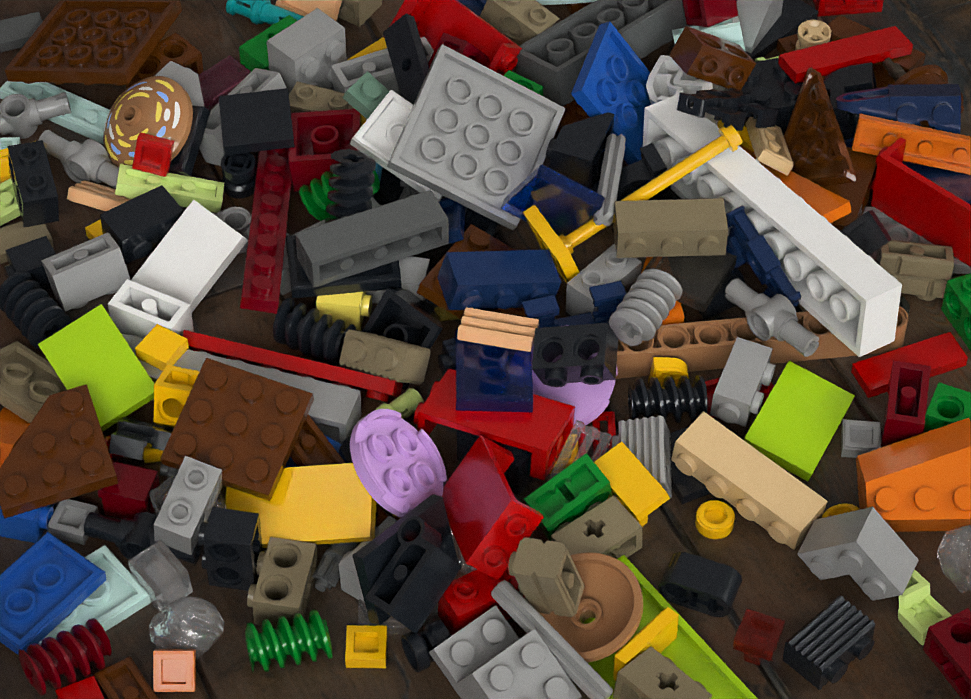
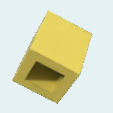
M366 292L317 296L316 309L320 312L319 320L324 314H330L332 316V325L337 319L344 320V329L354 324L356 330L361 331L363 317H369L371 313L372 295H366Z

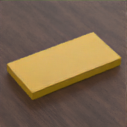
M353 463L284 468L270 501L226 486L225 509L259 513L262 548H267L270 537L315 543L317 545L372 541L375 538L376 501L361 483Z

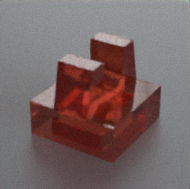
M746 609L734 638L733 649L744 652V661L760 665L762 659L772 661L784 631L785 621Z

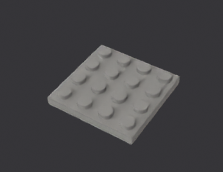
M442 44L435 54L387 167L514 230L518 226L546 158L548 144L554 138L566 108Z

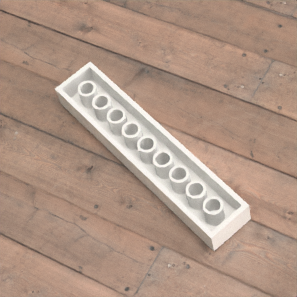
M679 94L647 106L644 110L643 147L653 143L666 164L667 170L720 136L718 126L708 118L693 116L677 110ZM738 146V149L734 152L727 148L670 185L671 189L682 199L724 198L726 213L743 205L745 207L744 211L759 235L764 236L779 259L781 268L795 290L800 292L801 300H799V304L858 357L894 342L902 284L742 147Z

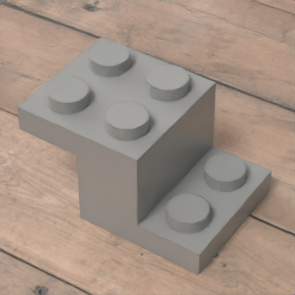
M496 605L429 652L461 699H579L582 697L535 628L518 638Z

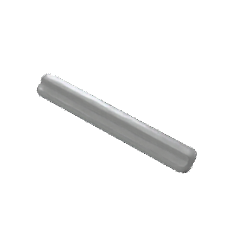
M612 133L607 137L594 208L593 221L598 226L603 224L607 227L613 223L615 201L617 200L626 147V138L622 134L616 136Z
M503 580L497 584L491 592L493 599L526 633L535 628L573 682L590 699H608L613 693L610 685L511 583Z

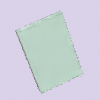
M104 545L85 558L105 571L106 581L45 638L52 637L56 639V635L63 630L70 633L71 628L77 624L85 627L86 621L92 618L96 619L106 632L150 604V595L107 546Z

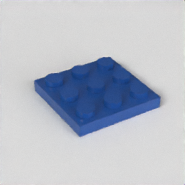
M609 21L599 25L571 95L590 118L607 112L615 114L613 134L616 136L622 134L626 138L623 159L630 165L642 159L640 148L643 147L645 107L651 105L646 83L651 72Z

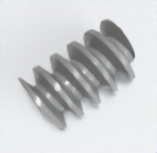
M653 268L644 270L637 277V281L632 284L630 291L625 294L623 301L618 304L616 311L610 316L608 323L617 338L629 346H638L642 341L651 340L655 336L656 330L662 326V321L668 317L669 311L675 307L676 301L681 298L683 292L681 285L673 276L664 271Z

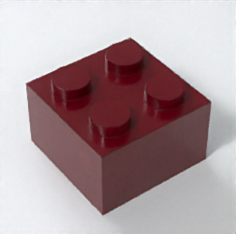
M356 109L291 113L295 147L289 148V167L293 189L296 192L303 185L310 186V182L314 178L321 180L322 173L330 172L331 164L339 163V161L331 158L333 152L344 149L359 151L350 143L363 124L361 114Z

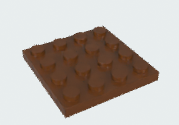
M60 0L6 67L7 79L10 82H24L26 84L35 82H50L54 84L83 83L84 85L113 84L115 86L129 84L182 12L180 0Z

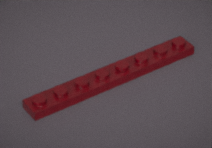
M289 148L259 151L240 301L241 309L277 314L292 180L289 167Z

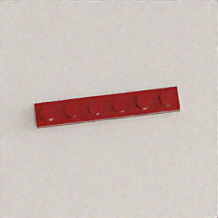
M187 330L183 332V337L188 339V347H191L193 351H203L210 355L215 353L227 356L226 359L241 360L247 364L248 362L261 364V367L274 368L281 372L286 370L294 372L297 376L311 377L315 380L319 378L331 381V384L345 385L352 389L353 387L367 390V398L387 402L389 396L399 397L401 394L403 383L396 382L395 380Z

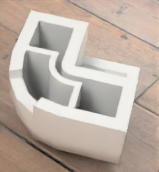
M660 55L646 83L651 105L677 94L680 95V92L696 94L699 90L711 89L729 91L728 88L687 75L670 56ZM705 112V117L717 125L718 120H714L715 115Z

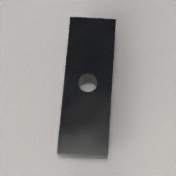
M405 14L383 31L401 97L414 105L428 73L429 65L415 18Z

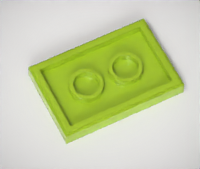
M102 304L38 344L67 390L87 384L102 432L116 424L119 419H123V417L128 416L154 399V382Z
M788 361L746 434L744 441L780 467L809 481L855 395Z

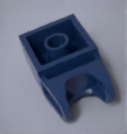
M959 84L888 85V87L849 92L836 98L838 109L853 114H864L920 126V121L927 120L929 124L927 128L960 134L961 92ZM854 137L844 140L846 147L852 148ZM903 161V164H915Z

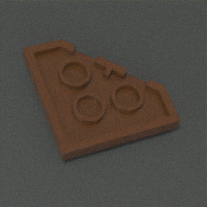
M87 384L49 395L0 467V506L4 519L118 484Z

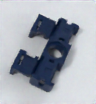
M741 205L726 213L728 228H731L727 237L725 256L733 269L748 263L761 284H766L768 287L762 293L770 298L776 294H782L791 301L794 308L799 306V300H801L800 292H797L781 268L779 259L764 236L759 235L744 211L745 207Z
M621 281L589 287L593 305L597 308V311L592 312V315L591 312L555 320V316L559 315V306L554 295L523 301L522 307L526 315L525 317L539 319L538 328L608 323L618 304L623 301L626 291Z

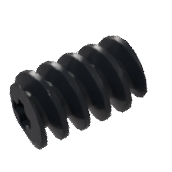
M350 149L338 150L331 154V158L339 161V163L331 164L330 172L338 176L331 177L328 180L329 186L335 189L327 192V198L334 203H329L326 206V212L334 216L327 217L325 224L345 216H351L372 209V201L370 199L373 196L372 184L375 180L372 172L376 169V161L368 154Z
M20 271L14 273L0 286V309L34 348L40 349L39 343L72 323V320L65 315V312L57 306V303L49 297V294L42 289L41 285L34 280V277L29 272Z
M286 298L275 316L273 324L274 340L279 344H287L290 349H299L304 355L312 354L314 359L324 360L329 365L336 366L340 364L339 360L345 334L348 330L356 331L354 324L349 325L344 331V320L337 319L332 325V316L330 314H324L319 320L320 312L318 309L312 308L307 313L306 304L299 303L295 307L294 300Z
M685 375L679 378L677 386L671 376H666L662 387L657 377H651L647 388L642 378H636L633 388L630 385L628 386L629 418L634 420L638 418L639 414L649 418L653 414L663 416L666 422L668 414L672 413L676 423H681L683 413L687 412L691 423H693L697 419L698 412L704 411L707 413V388L703 376L696 375L692 386Z

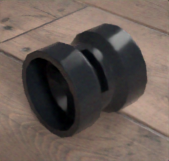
M250 152L224 155L221 159V172L223 174L222 182H224L225 193L236 199H243L253 195L256 180V160L254 155Z
M441 620L427 624L425 630L419 633L411 631L401 636L405 656L413 670L417 673L428 669L431 662L434 661L429 652L451 637Z

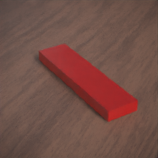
M896 26L780 54L778 65L796 84L804 81L809 68L820 72L823 77L840 68L870 62L875 64L884 61L888 57L894 59L910 55L913 44Z

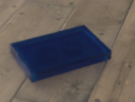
M540 165L504 199L501 209L527 222L523 212L535 204L558 236L561 234L566 236L598 212L605 198L544 165Z
M456 329V410L533 413L531 352L457 340L458 329Z

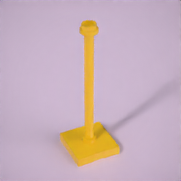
M732 125L727 128L723 126L718 130L720 133L718 138L620 201L649 200L727 148L732 152L736 151L738 146L743 143L741 137ZM535 204L523 212L541 250L549 249L557 272L567 284L580 273L571 256L574 253L573 248L606 226L603 224L598 226L591 219L568 235L564 236L561 234L558 236Z

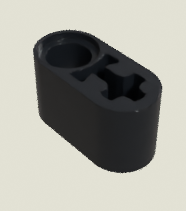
M676 552L668 563L658 586V591L671 603L710 616L725 617L729 614L741 586L742 576L737 570L728 565L691 553Z

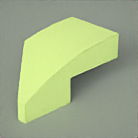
M914 569L903 595L899 596L898 619L921 645H924L928 627L952 615L930 595V583Z

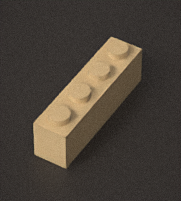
M704 411L675 442L671 461L675 463L682 473L688 476L692 475L706 485V488L712 495L717 498H723L736 507L742 517L749 521H755L766 529L776 542L786 544L795 550L807 536L814 520L822 518L828 502L826 499Z

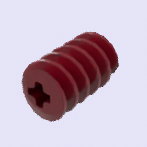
M92 618L86 621L85 627L77 624L71 628L70 633L63 630L56 635V639L52 637L43 639L41 646L33 643L27 647L26 652L19 649L18 655L28 682L43 696L47 693L46 681H49L56 690L61 688L60 675L62 674L70 683L76 681V668L85 677L91 674L90 662H93L97 669L103 670L105 668L104 656L108 655L110 657L112 649L104 628L96 619Z

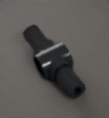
M90 512L84 523L85 536L114 542L125 558L138 564H148L152 561L153 557L162 559L164 556L196 564L202 552V546L198 542L192 555L156 542L154 523L157 516L149 512H137L133 519L124 517L122 520Z

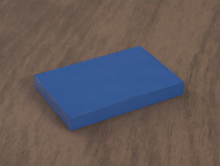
M47 532L0 574V642L17 655L19 649L26 652L30 644H38L106 581L105 571Z

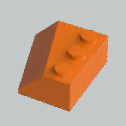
M969 418L856 457L859 510L874 507L894 532L971 531V421Z

